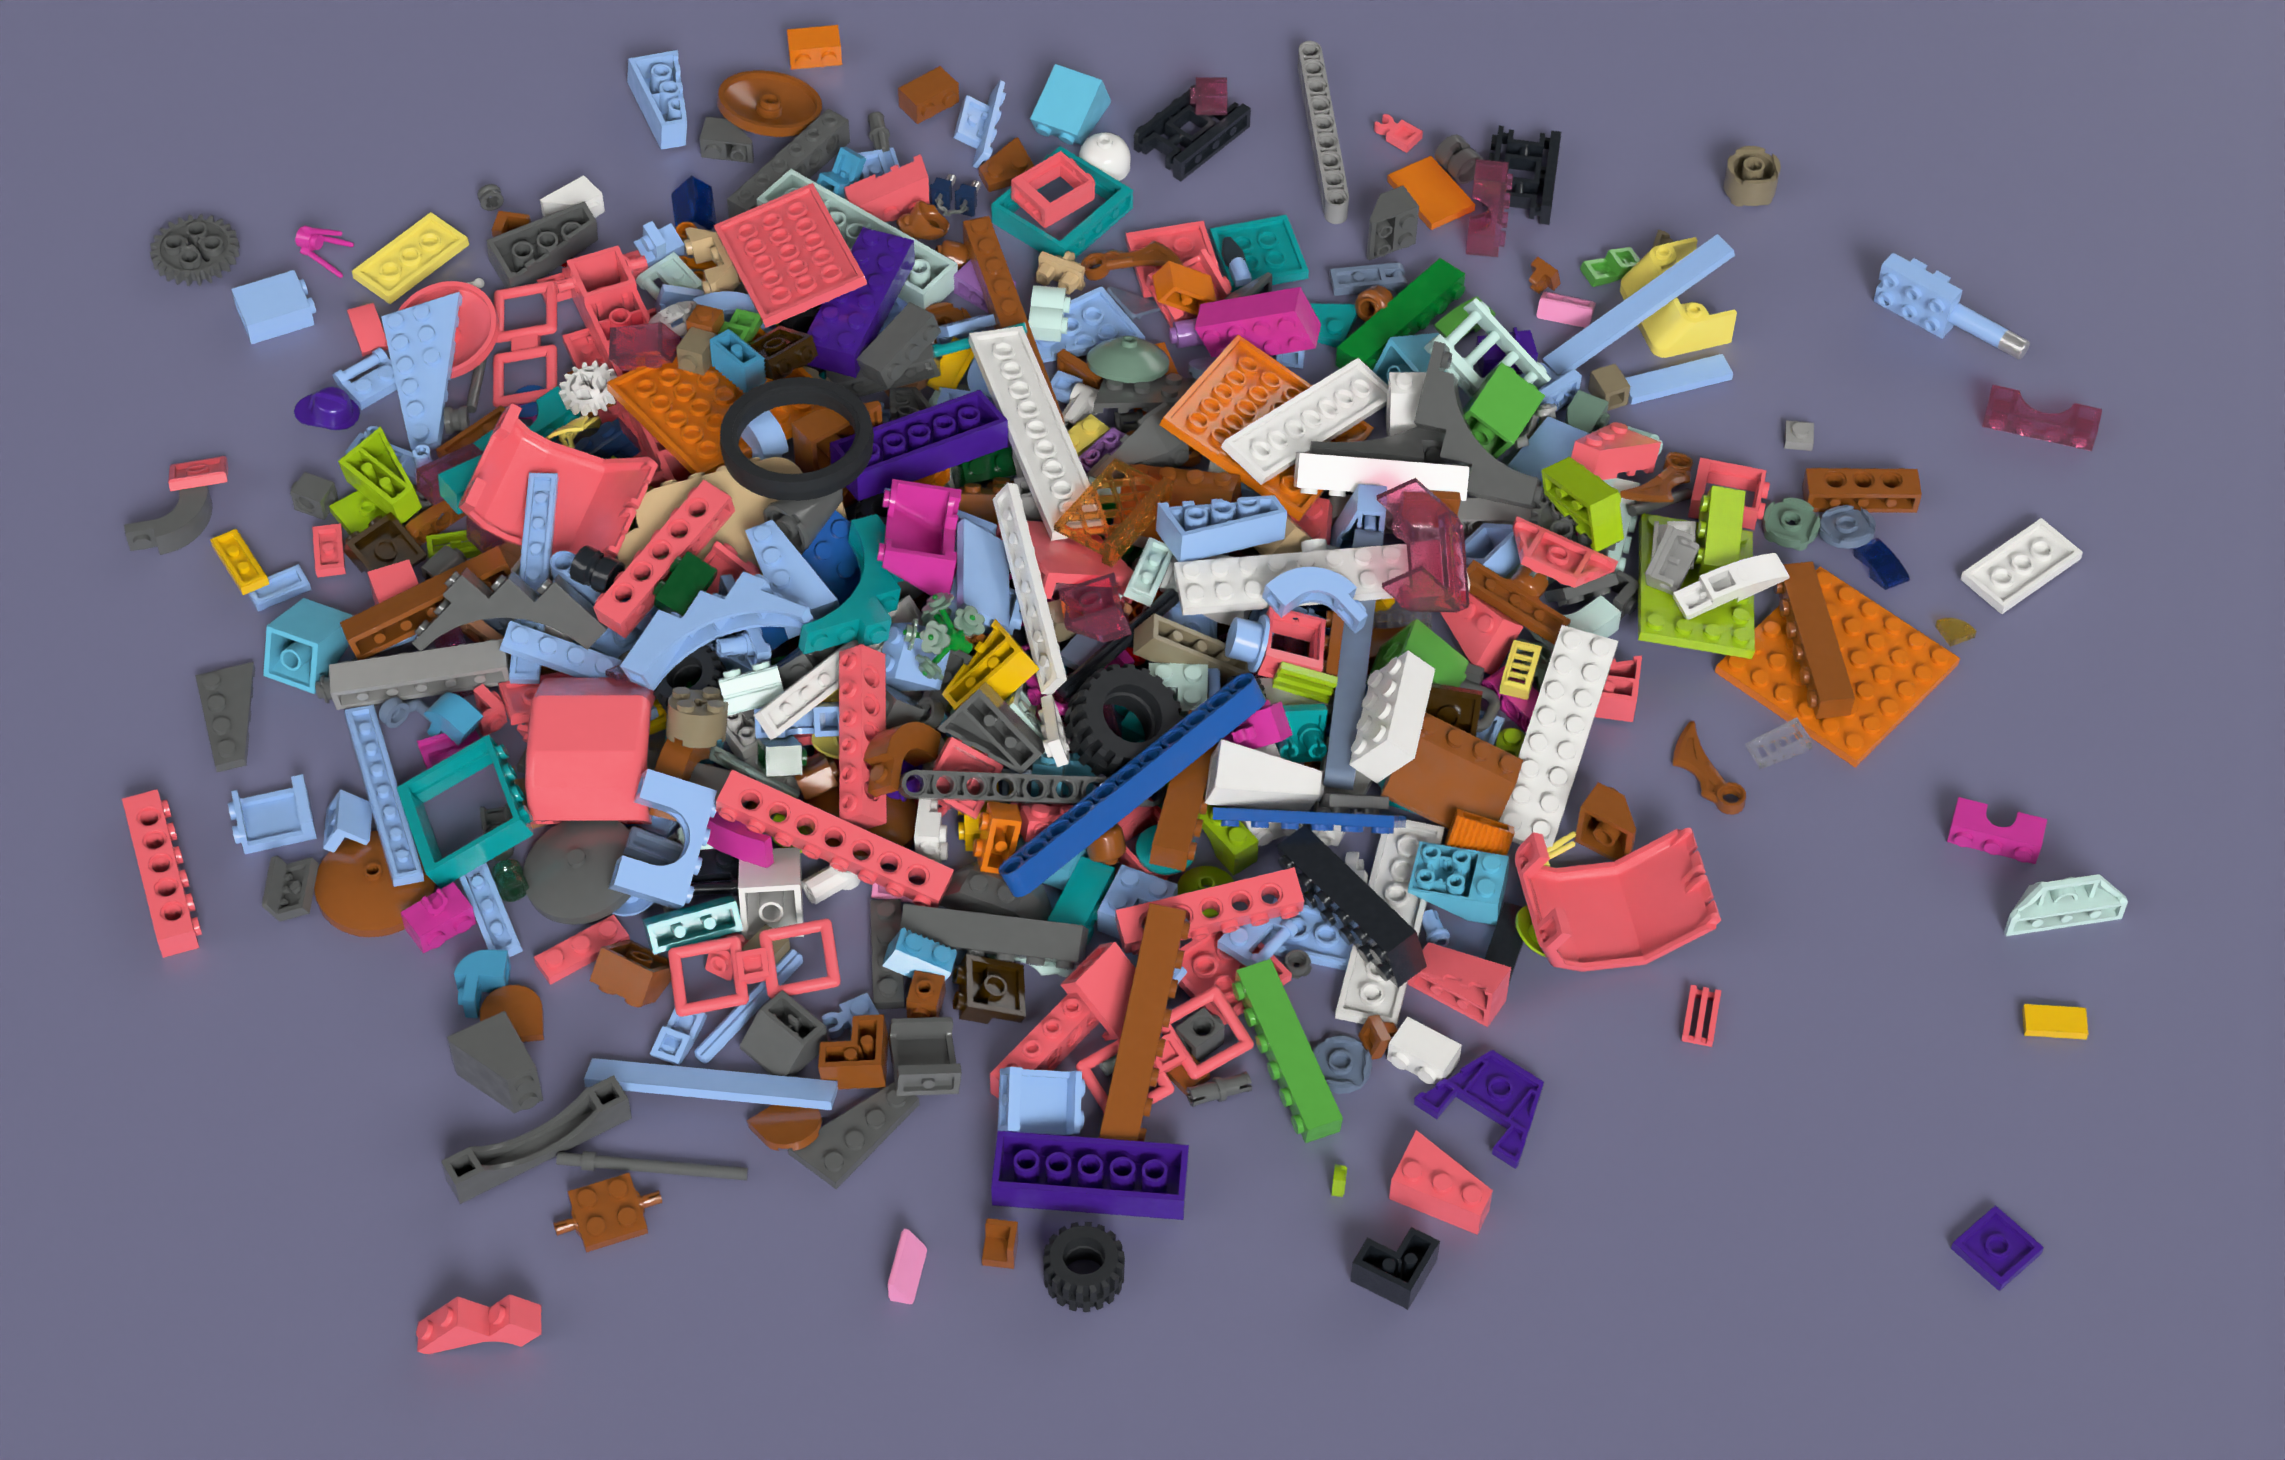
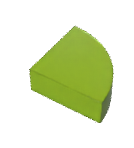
M1335 1164L1331 1196L1343 1197L1345 1194L1346 1165Z

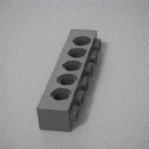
M830 109L822 113L727 198L729 218L757 207V198L790 169L810 179L838 154L840 147H845L850 143L849 120Z

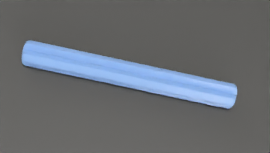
M794 949L789 950L776 964L779 985H782L803 963L802 955ZM765 981L759 982L749 992L747 1004L736 1006L695 1049V1057L704 1064L709 1063L769 999Z

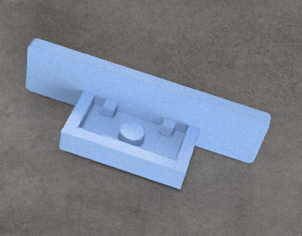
M1002 80L998 82L990 93L987 105L968 95L962 101L953 138L976 148L972 167L977 169L983 161L989 160L993 151L990 144L997 134V129L994 127L1000 119L1002 111L999 110V107L1006 96V93L1003 92L1005 82Z

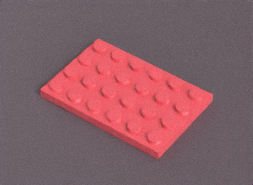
M813 183L713 225L765 328L867 284L862 270Z

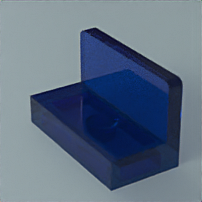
M691 175L671 194L675 228L682 222H695L711 230L714 227L713 225L717 224L712 186Z

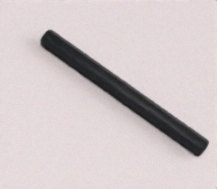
M1174 588L1167 589L1151 604V607L1148 606L1071 673L1067 680L1057 689L1058 693L1064 699L1072 697L1088 677H1091L1100 668H1105L1134 642L1135 628L1151 615L1157 614L1163 617L1179 602L1178 592Z

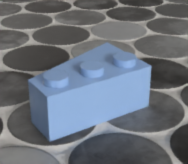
M1363 484L1357 486L1331 528V546L1340 547V549L1352 548L1355 529L1384 532L1387 486Z

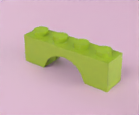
M1208 805L1206 815L1200 814L1199 819L1204 820L1202 829L1211 842L1216 858L1235 876L1257 862L1259 840L1241 821H1239V827L1221 826V820H1213V807H1227Z

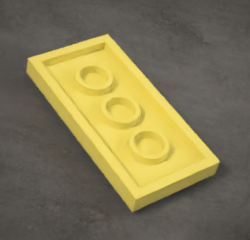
M430 212L353 269V279L387 303L392 304L469 246L468 237Z

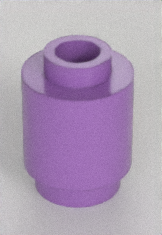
M1197 318L1174 321L1173 327L1169 328L1171 344H1176L1177 349L1204 344L1195 330Z

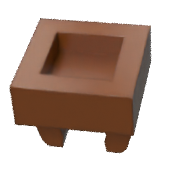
M1537 256L1531 263L1533 274L1529 278V282L1532 283L1530 288L1538 294L1547 287L1555 291L1561 284L1558 270Z
M1374 1015L1367 1018L1358 1036L1364 1048L1370 1052L1371 1059H1379L1389 1046L1391 1037L1398 1030L1394 1023L1383 1022L1380 1015Z

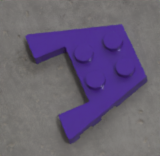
M1490 1050L1462 1067L1459 1073L1448 1080L1444 1078L1436 1083L1433 1089L1426 1093H1419L1414 1098V1105L1438 1119L1453 1099L1457 1097L1508 1129L1493 1147L1492 1155L1516 1169L1519 1165L1540 1100L1544 1081L1494 1050Z

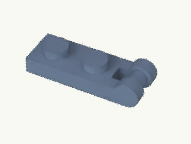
M1401 263L1330 269V280L1334 296L1359 294L1369 287L1376 285L1383 286L1389 291L1393 290L1396 293H1400L1408 286L1407 279L1403 277L1405 270Z

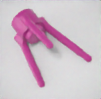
M306 225L300 227L295 237L296 245L301 247L300 253L309 256L328 271L342 278L343 274L312 251L321 249L324 242L353 247L354 243L329 237L342 236L341 231L312 228Z

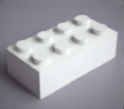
M1406 651L1398 658L1394 657L1382 669L1375 670L1367 681L1369 686L1362 702L1363 710L1356 726L1358 731L1351 747L1352 755L1349 765L1375 783L1380 782L1415 759L1435 669L1410 651Z

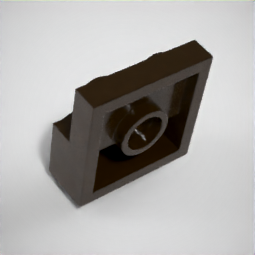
M783 326L773 329L748 344L765 358L764 370L766 371V378L772 380L785 378L794 369L806 366L818 356L812 335Z
M391 512L384 517L381 515L377 516L368 524L367 529L361 533L355 531L345 540L344 553L361 573L364 571L367 573L368 571L408 559L412 568H414L427 557V554Z
M1432 683L1426 713L1476 737L1483 691Z
M966 954L961 963L954 967L952 982L958 984V991H956L953 998V1009L959 1010V1019L988 1024L992 1018L1022 1023L1026 1017L1023 964Z

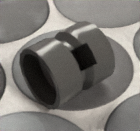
M1458 134L1451 135L1443 140L1435 152L1436 160L1460 184L1471 182L1479 175L1484 166L1483 158Z

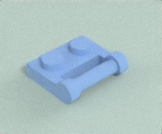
M380 347L372 351L371 356L344 371L338 370L333 373L336 384L349 395V398L361 410L397 390L391 360ZM377 364L380 366L352 383L349 381Z
M1280 917L1269 919L1268 923L1260 926H1252V924L1243 925L1234 932L1224 933L1218 940L1217 948L1245 966H1250L1270 959L1287 939H1292L1296 935L1298 927L1291 920H1284ZM1272 930H1275L1277 933L1258 954H1253L1252 952Z

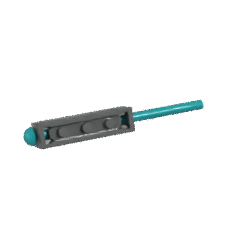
M1025 322L1005 327L1011 328L1023 326L1025 333H1028ZM969 337L946 344L931 342L918 359L905 370L890 388L941 376L939 357L971 348L968 342ZM861 369L856 378L828 370L818 375L823 380H826V377H828L832 382L847 388L857 397L888 390L864 377Z

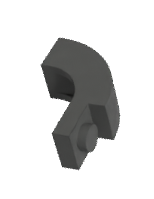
M208 485L179 490V501L176 507L161 518L124 524L130 551L158 547L160 555L179 550L194 541L207 527L212 515L213 507Z

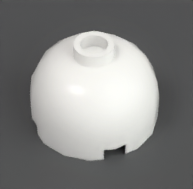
M1106 132L1093 134L1086 139L1080 148L1079 157L1118 181L1124 179L1130 171V150L1125 141L1118 135Z

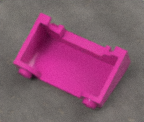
M892 479L891 489L884 491L882 507L888 508L884 544L879 543L877 561H882V568L930 596L940 592L950 595L957 559V552H954L958 522L957 513L962 490Z

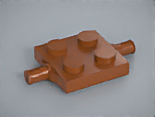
M625 1173L567 1191L572 1207V1218L554 1222L553 1225L557 1236L576 1230V1233L582 1238L587 1253L648 1234L644 1218V1208L662 1204L663 1202L659 1190L640 1196L639 1192L634 1188L630 1173Z

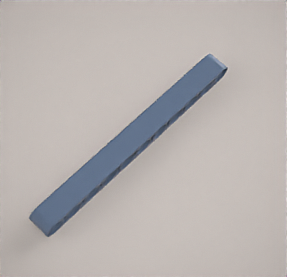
M1355 529L1352 548L1382 546L1384 532ZM1376 600L1359 601L1365 607L1368 617L1364 627L1357 633H1354L1344 622L1337 675L1338 682L1334 692L1323 781L1325 787L1353 790L1356 769L1349 764L1352 755L1351 747L1358 731L1356 726L1363 710L1362 702L1365 697Z

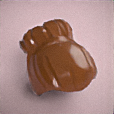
M921 200L916 202L910 213L901 215L896 222L900 231L917 241L919 239L937 240L948 233L950 227L948 220L939 213L934 205L927 204Z

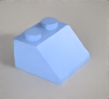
M891 623L889 639L884 642L882 653L885 654L886 685L898 691L940 690L942 680L925 677L918 668L919 662L915 658L920 654L932 661L937 655L933 652L925 653L921 648L923 640L920 638H915L911 651L907 650L908 642L904 641L903 630H905L907 624L912 625V623ZM917 624V632L926 630V626ZM950 651L937 664L941 668L943 676Z

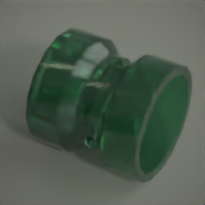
M506 859L493 867L492 876L494 882L498 885L497 889L502 900L514 902L526 895L525 891L529 889V885L523 876L521 864L517 860Z

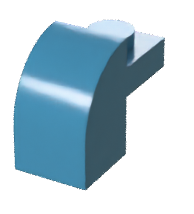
M840 147L832 171L820 172L816 183L845 199L844 187L860 181L859 178L867 158L848 147Z
M451 692L444 693L424 712V715L431 722L427 733L431 737L445 733L458 746L479 726L483 715L468 701Z
M479 950L464 957L457 965L454 977L458 990V1004L463 1005L466 1018H478L482 992H492L509 984L511 964L508 950Z

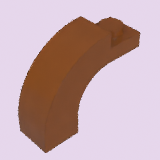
M908 722L876 734L870 741L864 756V761L871 765L867 792L874 797L898 791L903 760H906L914 767L935 761L938 757L941 734L934 728L921 722Z
M667 738L654 771L689 781L696 765L701 760L709 759L711 747L689 748L682 746V740L675 738V741L672 742ZM650 807L649 815L677 821L670 814Z

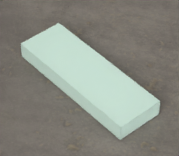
M1149 537L1123 596L1151 607L1173 557L1172 552L1165 543Z

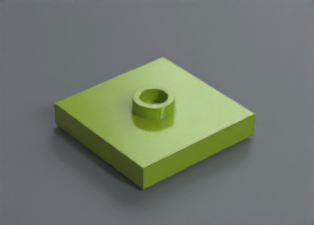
M358 490L329 506L331 514L341 523L349 535L355 531L361 533L368 528V524L379 515L382 517L387 515Z

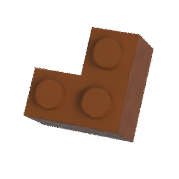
M996 477L993 478V481H988L987 488H981L980 484L975 483L959 487L962 491L958 510L998 526L993 498L1007 483L1014 484V481H1010V478Z
M884 1014L853 1016L851 1041L820 1042L818 1069L821 1080L838 1081V1089L886 1087L889 1037Z

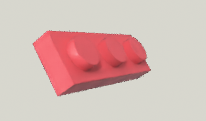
M613 914L534 956V962L551 985L597 960L601 947L630 940V937Z

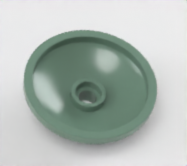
M1121 336L1103 341L1094 346L1087 354V366L1093 373L1105 379L1123 383L1149 382L1164 376L1168 372L1169 358L1161 348L1144 339L1134 336Z

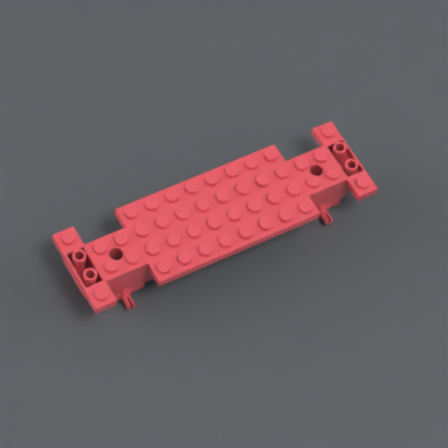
M619 245L573 258L567 260V267L562 268V273L537 280V283L555 281L557 302L572 298L584 322L585 329L562 335L563 343L571 361L578 369L582 368L583 362H586L589 366L594 361H597L599 366L607 363L609 369L613 368L617 377L669 353L668 349L664 347L663 341L653 345L647 336V325L657 312L656 308L646 309L637 290L635 279L648 269L645 256H641L638 250L622 254ZM541 293L546 304V293ZM617 400L616 405L608 407L606 412L602 409L598 410L597 416L601 419V425L620 418L637 437L641 452L632 458L649 457L658 464L648 487H661L660 485L668 480H677V482L688 480V477L692 475Z

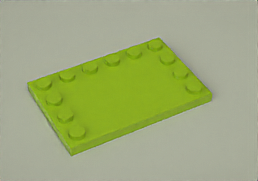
M1645 513L1641 514L1639 520L1638 640L1752 659L1755 652L1754 595L1739 602L1733 599L1690 620L1685 619L1673 599V595L1647 586L1645 572L1652 558L1654 522L1659 521V525H1667V521L1687 520ZM1696 522V528H1697V530H1698L1699 522ZM1742 530L1739 561L1753 557L1752 531ZM1696 531V543H1698L1697 531ZM1694 563V569H1689L1680 589L1699 581L1701 575H1697L1698 564Z

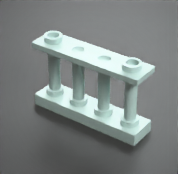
M1477 298L1463 307L1469 316L1447 338L1439 334L1423 347L1430 355L1434 341L1445 343L1449 347L1450 353H1452V361L1449 369H1445V371L1455 375L1458 379V385L1470 398L1486 379V377L1481 378L1473 370V365L1495 343L1506 354L1501 362L1509 367L1515 363L1525 374L1523 379L1528 383L1534 384L1539 388L1551 379L1545 367L1539 362H1535L1491 314L1489 307ZM1477 323L1488 336L1466 358H1463L1456 352L1454 345Z

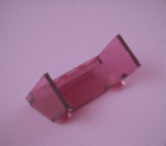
M1416 477L1376 495L1377 501L1393 514L1392 531L1398 539L1401 538L1407 544L1409 569L1408 572L1383 582L1382 588L1398 601L1402 608H1406L1408 611L1456 613L1468 608L1469 590L1464 529L1458 516Z

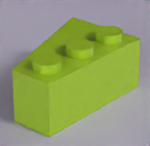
M381 426L338 461L346 481L386 514L391 512L401 524L422 508L415 489L395 455L392 446L389 444Z
M1570 456L1541 470L1544 494L1564 517L1570 515L1578 524L1575 526V530L1580 535L1583 533L1587 534L1592 540L1591 548L1599 552L1624 539L1620 508L1621 496L1616 488L1608 485L1599 476L1594 475L1584 465L1579 464Z
M1712 485L1707 495H1702L1697 530L1700 548L1694 558V563L1698 564L1697 575H1703L1722 566L1739 561L1746 491Z

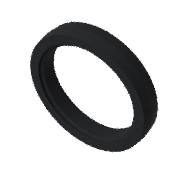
M792 377L764 383L739 397L730 406L723 418L720 431V448L728 472L737 483L747 490L770 499L802 501L820 498L837 492L858 478L871 459L874 433L866 406L853 392L839 384L823 379ZM790 404H814L834 410L849 421L855 431V438L851 447L839 460L820 470L800 474H783L763 469L752 463L742 453L738 444L742 432L753 419L768 410Z

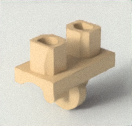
M1044 251L1038 256L1039 267L1036 271L1037 283L1046 286L1049 285L1051 280L1057 281L1058 287L1066 288V294L1068 295L1075 289L1083 290L1085 287V267L1075 262V253L1067 251L1064 257L1054 256Z

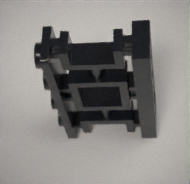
M1202 79L1196 85H1192L1182 96L1174 99L1164 110L1156 113L1150 121L1137 128L1134 133V150L1138 153L1142 151L1146 155L1155 148L1166 155L1165 168L1168 170L1173 169V177L1181 182L1250 127L1251 108L1244 103L1239 106L1238 103L1234 102L1226 109L1215 102L1216 89L1213 87L1208 89V82ZM1199 106L1204 112H1200L1196 108ZM1215 117V118L1218 119L1220 122L1217 123V122L1214 121L1212 118ZM1189 121L1201 128L1192 136L1180 129ZM1165 133L1169 139L1166 140L1161 135ZM1180 144V145L1183 146L1185 149L1182 151V149H1180L1179 147H1177V145Z
M1499 125L1498 135L1492 134L1490 150H1494L1495 153L1489 154L1488 169L1493 170L1492 172L1487 171L1485 187L1490 188L1489 191L1484 190L1482 206L1487 207L1486 216L1492 217V211H1498L1497 215H1503L1504 206L1530 209L1529 219H1534V216H1540L1539 224L1549 225L1562 132L1551 130L1550 138L1545 137V133H1540L1539 142L1513 139L1514 130L1509 129V133L1503 132L1504 126ZM1502 144H1507L1505 161L1500 162ZM1543 149H1549L1546 167L1541 166ZM1509 169L1535 172L1534 179L1510 177L1508 172ZM1501 181L1499 199H1494L1496 182ZM1538 186L1544 187L1542 204H1536Z

